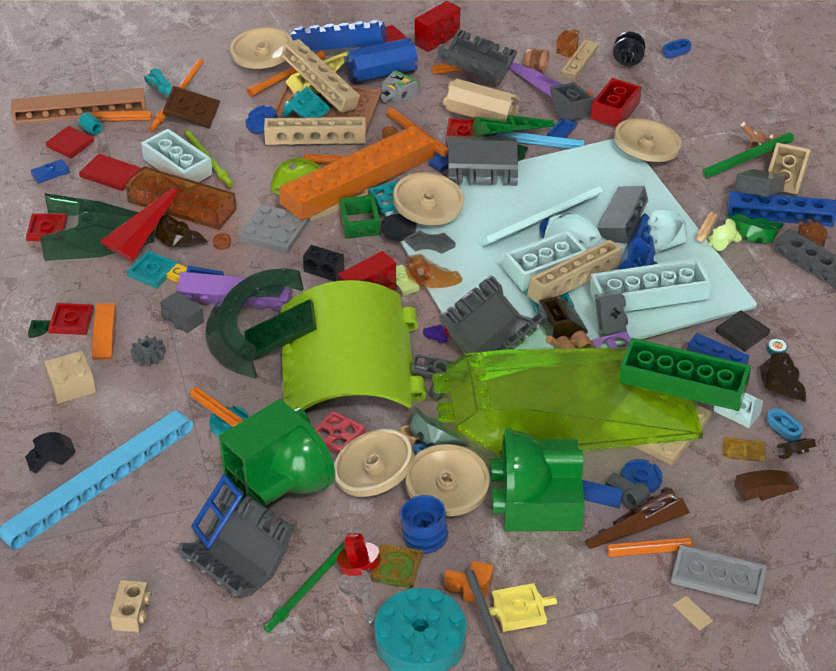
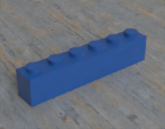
M372 20L368 23L358 21L354 24L347 22L339 25L327 24L322 27L313 25L310 28L299 26L290 34L293 41L300 39L312 51L372 46L385 43L387 40L384 21L379 22L378 20Z

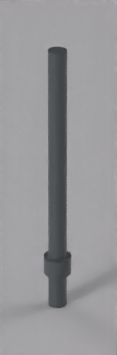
M469 570L465 574L502 667L500 671H515L514 666L510 665L474 570Z

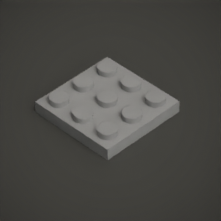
M261 204L238 235L239 241L288 254L310 222V217L301 221L288 210Z

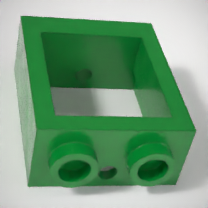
M374 195L339 198V210L345 239L380 235V218ZM372 213L373 219L351 222H348L347 215Z

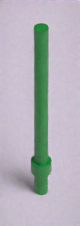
M345 540L283 606H279L273 612V617L263 626L266 632L270 633L279 622H284L294 606L337 562L339 553L345 549Z

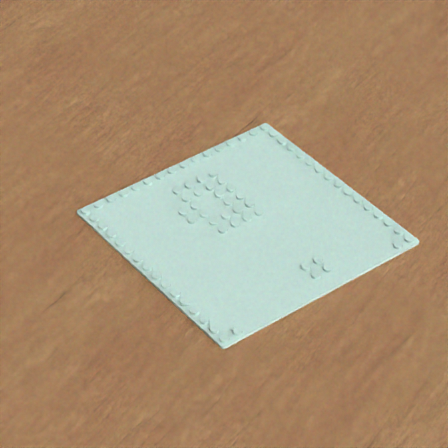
M614 139L518 161V185H509V172L508 185L503 184V175H497L498 182L496 185H492V172L490 185L475 184V172L473 184L468 182L469 174H462L463 182L458 184L457 175L456 184L464 195V204L460 215L453 221L441 225L416 223V232L421 230L427 234L445 233L456 242L455 248L442 254L429 249L414 251L405 240L400 241L441 314L449 307L456 309L454 304L475 287L480 289L479 283L491 275L501 284L503 295L519 314L534 318L537 313L527 296V290L523 292L505 272L504 257L505 253L542 240L543 238L540 234V224L542 221L485 247H482L479 241L486 236L601 186L603 191L599 195L560 212L580 214L589 219L598 228L618 187L645 186L648 202L642 215L646 213L650 219L654 211H675L686 222L687 241L685 243L657 252L654 256V261L657 264L698 258L711 281L709 297L706 300L624 312L628 317L626 328L630 338L640 340L755 309L757 306L756 301L713 246L707 245L709 241L707 239L704 242L696 240L699 231L698 227L648 163L624 152L619 148ZM389 200L381 201L383 205L391 203ZM393 210L384 213L385 217H387L391 214H397L399 212L398 210ZM601 235V240H600L597 244H595V245L592 246V247L585 248V249H586V250H589V249H591V248H593V247H595V246H597V245H599V244H601V243L607 241V239H605V238ZM629 242L616 243L623 248L621 259ZM590 281L567 292L576 312L588 330L586 335L591 341L615 334L604 335L599 332L596 305L589 291ZM543 325L535 332L531 329L529 331L531 335L523 342L518 340L517 343L519 345L513 351H505L507 356L499 363L495 360L488 365L469 358L463 351L480 382H488L561 362L563 359L554 347L546 342V337L549 335ZM623 340L615 341L617 346L626 344ZM606 343L601 345L600 351L608 349Z

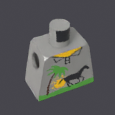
M396 70L382 82V94L380 97L385 103L391 100L401 104L419 95V81Z

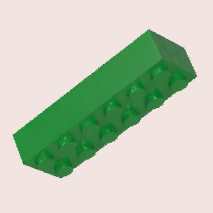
M631 338L620 366V383L740 411L749 383L751 365Z

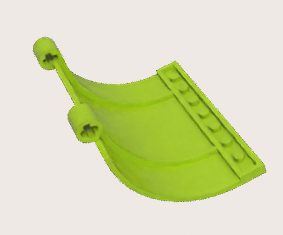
M335 281L310 288L281 307L282 313L311 299L314 303L317 326L316 330L282 346L284 402L293 410L299 407L304 411L322 401L350 395L383 397L401 403L408 408L412 407V401L421 402L426 398L424 378L414 376L411 373L412 353L409 332L415 331L418 328L417 311L409 306L402 308L401 296L397 292L385 286L366 281Z

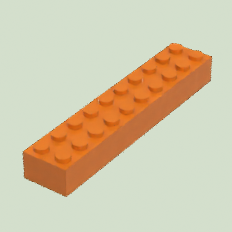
M411 126L280 186V204L302 221L338 204L339 198L353 197L368 188H372L434 157L435 141L414 126Z

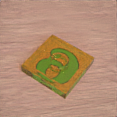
M381 543L379 548L381 561L372 570L370 582L407 589L414 588L423 558V551Z

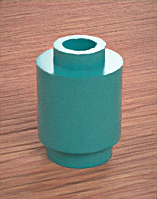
M86 112L80 116L79 125L88 133L96 135L101 132V121L94 115Z

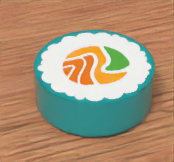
M771 339L768 342L767 351L771 355L780 352L786 353L787 343L782 339Z

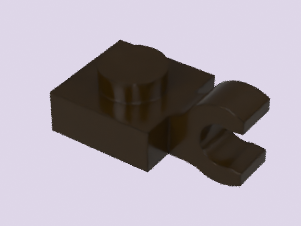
M803 438L787 443H779L777 448L784 447L786 450L785 454L779 455V458L788 459L794 451H797V454L809 452V448L816 447L815 439Z

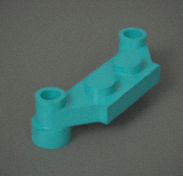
M159 68L151 69L150 73L144 76L148 85L152 83L161 94L168 98L172 90L170 82L163 76Z

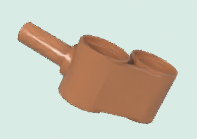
M746 122L740 125L749 136L750 149L780 136L772 134L766 137L762 131L753 132ZM774 150L767 152L765 154L773 156Z
M584 331L574 333L570 340L567 336H561L557 339L550 335L546 337V342L552 345L563 361L566 362L587 356L595 348V345Z

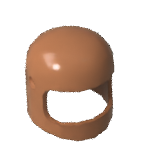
M538 48L527 49L523 57V65L540 73L546 71L549 62V51Z

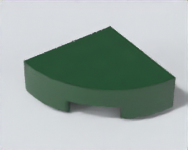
M31 320L28 337L34 338L45 334L48 331L50 320Z

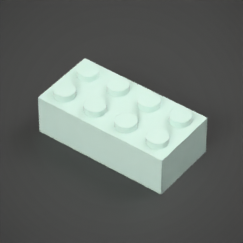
M169 129L141 143L143 159L185 189L213 175L211 158Z
M567 230L505 253L504 270L524 292L529 288L530 278L587 250Z

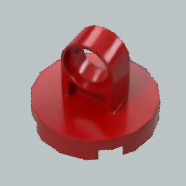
M358 533L347 534L344 543L345 549L337 557L338 567L343 574L348 576L362 575L361 571L368 568L372 571L381 561L379 548L375 544L365 542L363 536Z

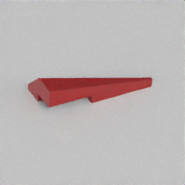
M175 188L170 189L99 243L113 253H118L129 262L133 261L179 190Z

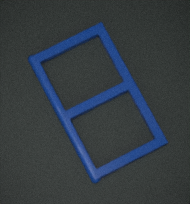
M223 474L191 525L207 549L211 548L243 497V494L226 474ZM226 483L236 495V498L224 516L213 501ZM211 507L221 522L210 540H208L198 525Z

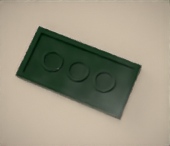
M311 299L244 331L247 359L251 362L316 330L314 303Z

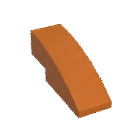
M96 303L92 344L93 360L112 359L116 337V303Z

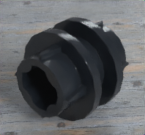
M628 31L620 34L616 38L613 48V55L617 62L624 66H633L640 63L644 58L646 46L644 38L635 32Z

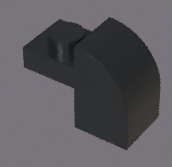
M47 432L33 439L35 447L29 451L25 458L30 471L37 473L49 460L63 465L76 451L70 437L58 432Z

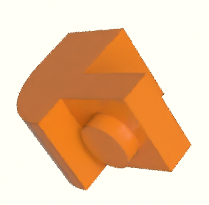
M472 561L470 570H474L485 597L492 585L494 565ZM446 569L444 590L463 594L464 602H475L476 600L466 574Z

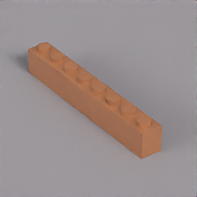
M144 88L11 99V113L14 124L80 118L86 112L146 111Z

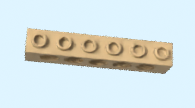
M300 39L285 42L281 56L341 113L356 109L360 95Z
M365 117L265 118V145L366 143Z
M609 239L530 278L527 296L537 304L542 299L559 297L590 281L591 274L608 272L618 267L623 248Z

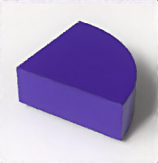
M441 325L423 329V334L426 338L437 340L439 343L447 342V336Z

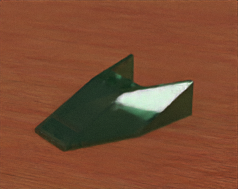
M45 193L48 213H66L67 216L79 215L76 227L40 237L44 260L99 258L114 254L99 242L139 212L100 201ZM155 228L144 245L154 242Z

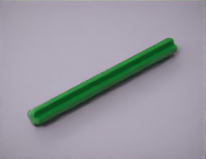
M788 132L703 169V175L705 178H709L774 150L777 143H791L794 141V135Z

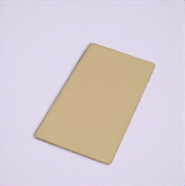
M688 596L673 604L698 630L713 622Z

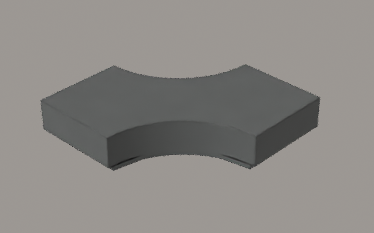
M419 230L405 237V242L414 251L429 249L442 254L455 248L456 242L445 233L427 234Z

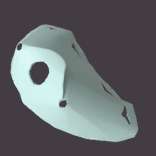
M658 210L652 213L648 225L651 226L650 234L653 236L654 243L655 239L659 242L654 244L655 249H657L655 250L656 253L687 241L686 222L679 213L671 210Z
M564 212L549 218L543 238L545 239L568 230L578 242L580 239L584 242L580 243L584 248H588L597 244L601 240V235L596 226L586 217L573 212Z

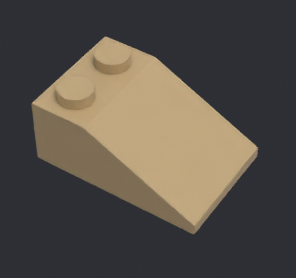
M781 143L776 144L768 171L786 174L784 191L781 193L798 195L811 160V149Z

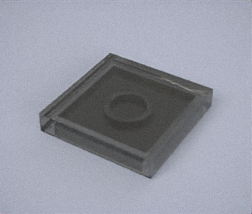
M740 310L717 326L715 332L745 352L768 336L770 329Z

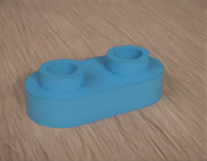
M777 408L771 409L768 412L767 424L785 439L794 441L801 438L802 425L788 413Z

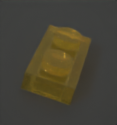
M724 437L723 458L764 462L765 442Z

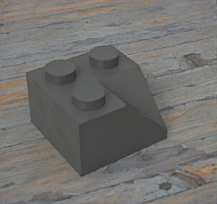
M575 82L550 88L556 113L566 121L590 116L592 102L595 98Z

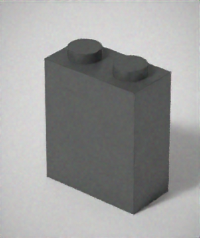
M756 169L738 173L735 191L769 197L784 191L786 174Z

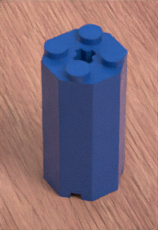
M411 38L349 50L347 56L344 57L345 65L349 69V81H353L356 84L388 77L394 70L403 74L417 70L418 65H415V61H418V56L414 43H410Z

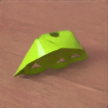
M303 158L286 160L274 172L271 191L280 195V192L275 189L278 188L280 190V186L321 167ZM295 164L296 166L294 169H290L289 165Z

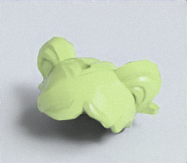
M727 219L724 225L713 229V235L707 237L710 241L707 245L713 246L717 251H722L732 241L736 243L742 241V235L736 229L735 221Z

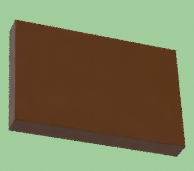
M173 86L162 114L210 129L219 108L220 100Z

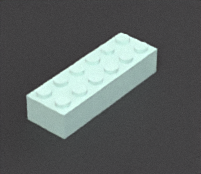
M696 258L591 274L589 291L594 302L595 294L612 291L621 292L626 300L624 312L706 300L709 297L711 281L700 260Z

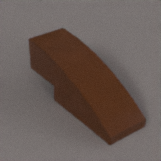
M759 470L736 475L734 484L735 489L744 501L757 497L764 501L799 489L791 475L781 470Z

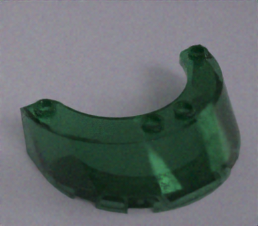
M277 268L255 273L235 285L215 304L206 323V341L211 353L221 365L235 373L254 379L257 378L253 363L257 353L256 347L247 341L238 329L239 311L246 300L253 296H256V298H279L285 287L303 291L304 287L299 270Z

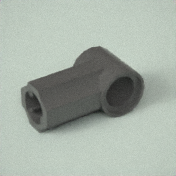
M612 473L605 484L623 489V503L630 509L637 508L650 497V492L646 485L643 483L633 484L616 473Z

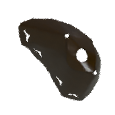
M168 214L162 215L158 221L155 236L161 243L163 242L164 245L170 248L208 242L199 232L190 230L186 223L183 221L179 222Z
M783 352L775 353L760 366L761 379L767 390L806 402L805 388L798 381L799 370L794 366L789 354Z

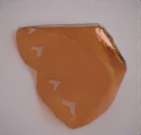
M422 254L409 256L405 263V271L408 278L421 286L445 288L457 285L463 279L458 271H451L441 267ZM418 268L424 269L423 275L417 273Z

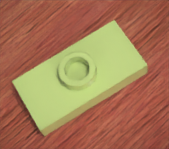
M403 265L396 266V286L401 295L406 296L419 291V285Z

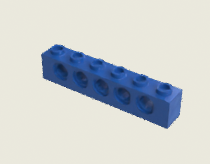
M729 191L727 215L741 214L751 219L763 218L771 222L834 227L836 200L785 195L766 197Z

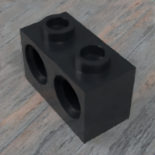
M311 244L303 254L304 272L334 282L338 281V274L345 270L344 254Z

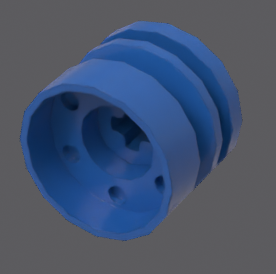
M429 495L415 496L404 503L401 508L400 517L405 545L414 552L424 554L432 553L442 548L448 538L444 504L438 498Z

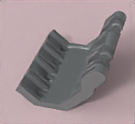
M461 29L455 34L449 49H445L443 44L440 45L437 60L498 84L501 83L517 55L516 50H509L508 47H505L502 52H498L500 44H495V42L484 38L480 39L479 36H476L473 42L469 41L471 33H466V31Z
M447 136L448 179L456 183V171H458V184L463 182L462 174H469L468 182L473 184L475 172V184L490 185L492 172V185L497 184V175H503V184L508 185L509 172V185H518V154L515 138Z
M491 275L479 283L480 289L475 287L454 304L456 309L449 307L439 316L440 321L448 329L449 335L465 354L473 360L488 365L495 360L499 363L507 356L505 351H513L519 345L517 341L521 340L523 342L531 335L529 331L532 329L535 332L543 325L541 321L546 317L542 311L534 318L520 315L503 295L501 284Z
M227 484L218 498L219 510L224 516L236 498V495ZM247 496L241 504L240 502L238 503L210 549H207L199 538L194 543H180L177 551L184 555L183 558L186 561L198 565V569L201 572L214 577L216 583L229 588V592L236 597L252 596L274 576L289 546L288 542L294 532V527L282 518H278L271 529H269L275 514L252 497ZM216 514L205 533L208 540H210L221 522Z

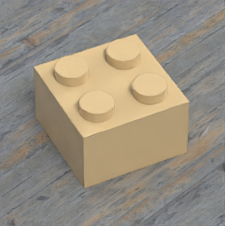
M83 351L44 361L47 378L57 404L96 393L93 375Z

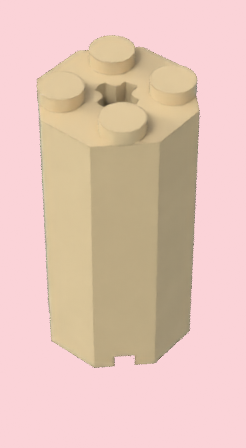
M457 78L449 82V92L444 98L443 105L446 106V110L450 113L472 119L484 117L507 120L508 115H518L519 105L516 104L517 101L520 102V97L515 94Z

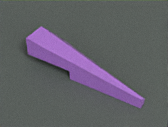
M515 62L511 64V70L550 97H552L551 87L563 85L538 71Z

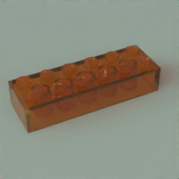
M143 166L125 186L128 202L145 208L170 189L175 188L179 191L164 213L220 230L237 210L236 197L233 192Z

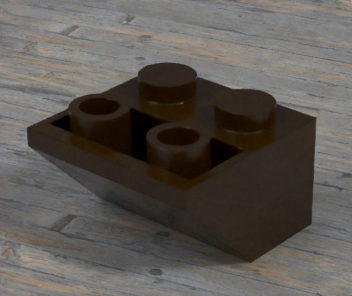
M557 296L539 300L538 313L542 311L546 316L541 323L548 335L557 339L561 336L571 338L578 331L588 333L586 326L571 304Z

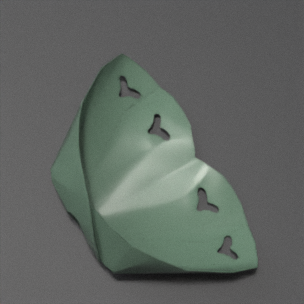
M418 408L414 409L409 429L415 438L425 444L433 445L469 444V442L462 440L454 431L445 429L441 422L435 418H428Z

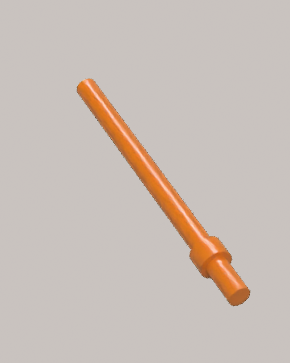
M202 59L197 60L178 86L179 88L185 89L203 65L204 61ZM163 108L155 115L154 121L149 126L150 131L154 132L158 125L162 124L166 119V115L162 114Z

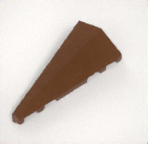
M665 487L661 489V494L656 497H649L647 502L635 509H631L613 521V526L608 529H601L598 531L599 534L586 539L585 542L589 549L684 516L690 512L683 498L675 496L672 488Z

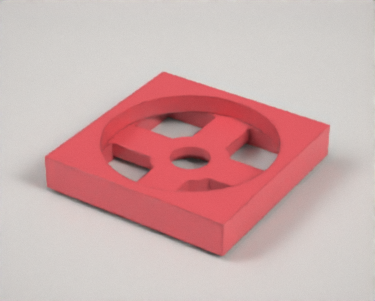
M332 411L315 428L319 435L322 429L329 432V435L325 439L322 438L328 450L339 454L350 441L366 432L365 426L335 411ZM348 426L354 430L355 433L353 435L345 431ZM335 430L341 431V433L338 435L334 434L333 432ZM340 438L346 441L342 446L333 443L336 439Z

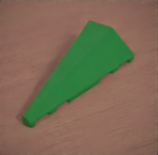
M508 115L507 120L475 117L472 129L475 137L553 127L555 122L554 120Z

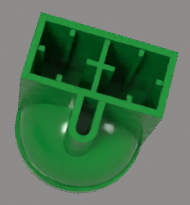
M280 398L219 435L223 474H226L235 486L243 491L240 504L245 497L250 496L266 507L288 492L296 494L313 493L325 490L335 482L336 473L332 457L320 435L311 426L309 417L301 408L297 407L293 410Z
M512 428L503 429L502 456L491 457L490 474L491 482H502V488L492 489L493 514H504L505 532L582 531L585 505L582 483L584 457L583 450H579L578 439H536L525 432L514 431Z

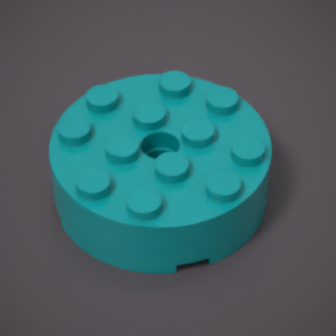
M410 588L391 596L377 612L374 625L375 648L378 657L389 666V670L446 671L452 666L455 667L461 660L466 647V618L461 607L448 595L433 589Z

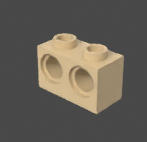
M120 580L110 614L113 630L140 632L142 623L145 624L147 618L146 606L151 604L152 593L148 591L147 582Z

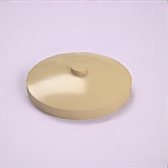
M261 27L241 33L232 41L230 46L231 56L237 64L243 67L253 69L273 67L285 61L281 56L284 44L293 40L287 32L278 28Z
M634 118L622 121L617 125L614 134V140L619 148L633 157L646 161L664 162L672 160L678 156L682 146L681 138L673 129L649 119Z
M414 173L402 178L396 184L393 193V203L401 215L413 222L424 225H441L453 221L460 215L463 209L464 195L455 182L442 175Z
M390 429L374 430L356 437L339 452L335 459V480L338 486L345 493L358 497L377 495L393 488L406 477L413 465L414 450L404 434Z
M441 444L428 447L414 456L413 465L405 477V484L410 498L420 495L433 496L444 504L446 516H459L474 510L484 501L489 490L490 475L484 461L473 451L458 445Z

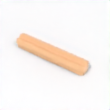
M713 212L708 214L697 233V241L704 242L718 218L717 214Z

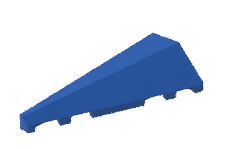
M646 213L640 217L617 267L619 270L657 264L654 261L656 252L653 236L649 233L651 230V226L647 222L649 216Z

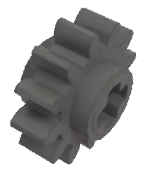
M148 336L143 340L138 338V343H132L133 348L130 349L134 362L140 361L141 366L144 363H147L148 366H151L153 362L158 364V358L164 359V353H166L163 340L157 341L156 336L152 339Z

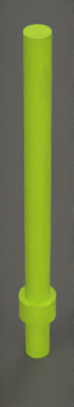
M186 130L184 134L190 142L211 158L212 168L217 173V177L222 182H225L229 188L233 187L234 183L229 178L230 176L226 170H223L192 132Z

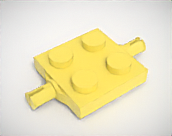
M535 583L492 591L491 597L494 607L488 609L491 616H496L499 620L502 631L507 632L547 624L544 606L556 605L557 599L555 595L542 598L536 589Z

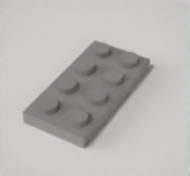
M680 545L671 583L759 605L767 566Z

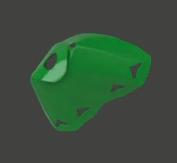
M725 214L728 219L735 221L736 229L751 243L767 244L773 242L784 225L779 222H769L763 218L751 219L741 214L733 216Z

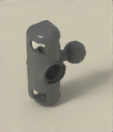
M417 354L411 363V373L414 375L420 374L435 381V384L430 387V395L434 399H440L445 394V389L442 386L443 381L465 384L469 379L470 366L464 363ZM418 358L425 359L424 365L416 364ZM456 366L464 367L462 373L454 372ZM436 368L441 369L444 373L438 372Z

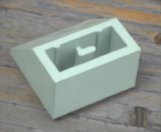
M745 392L740 411L714 406V411L738 424L750 428L761 414L763 400Z

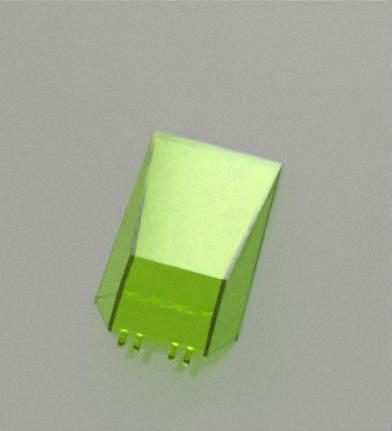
M627 348L511 349L466 353L446 366V374L441 372L432 376L435 393H450L451 403L446 401L437 405L438 420L442 423L455 422L457 432L496 453L499 457L502 456L504 428L525 432L536 439H578L579 450L703 439V430L693 400L620 383V366Z

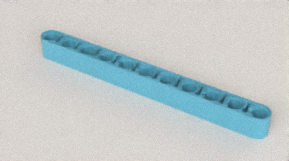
M178 410L171 412L4 523L0 527V539L11 549H19L186 436L193 428V421Z

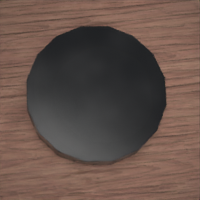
M399 213L385 217L381 223V232L384 233L387 239L393 241H404L405 237L415 233L417 229L416 222L405 218Z

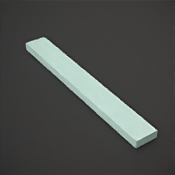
M601 186L593 188L486 236L479 242L482 247H485L602 193L603 190Z

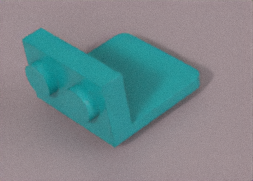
M306 86L301 92L297 91L293 95L292 101L289 99L283 107L285 109L281 114L287 118L295 111L302 118H322L330 110V107Z

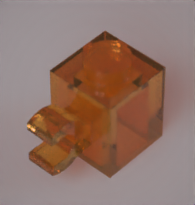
M573 29L572 31L565 30L557 37L556 53L570 58L578 49V33L580 31Z
M808 219L807 224H804L800 220L798 233L824 247L827 231L820 222L813 223L811 219Z

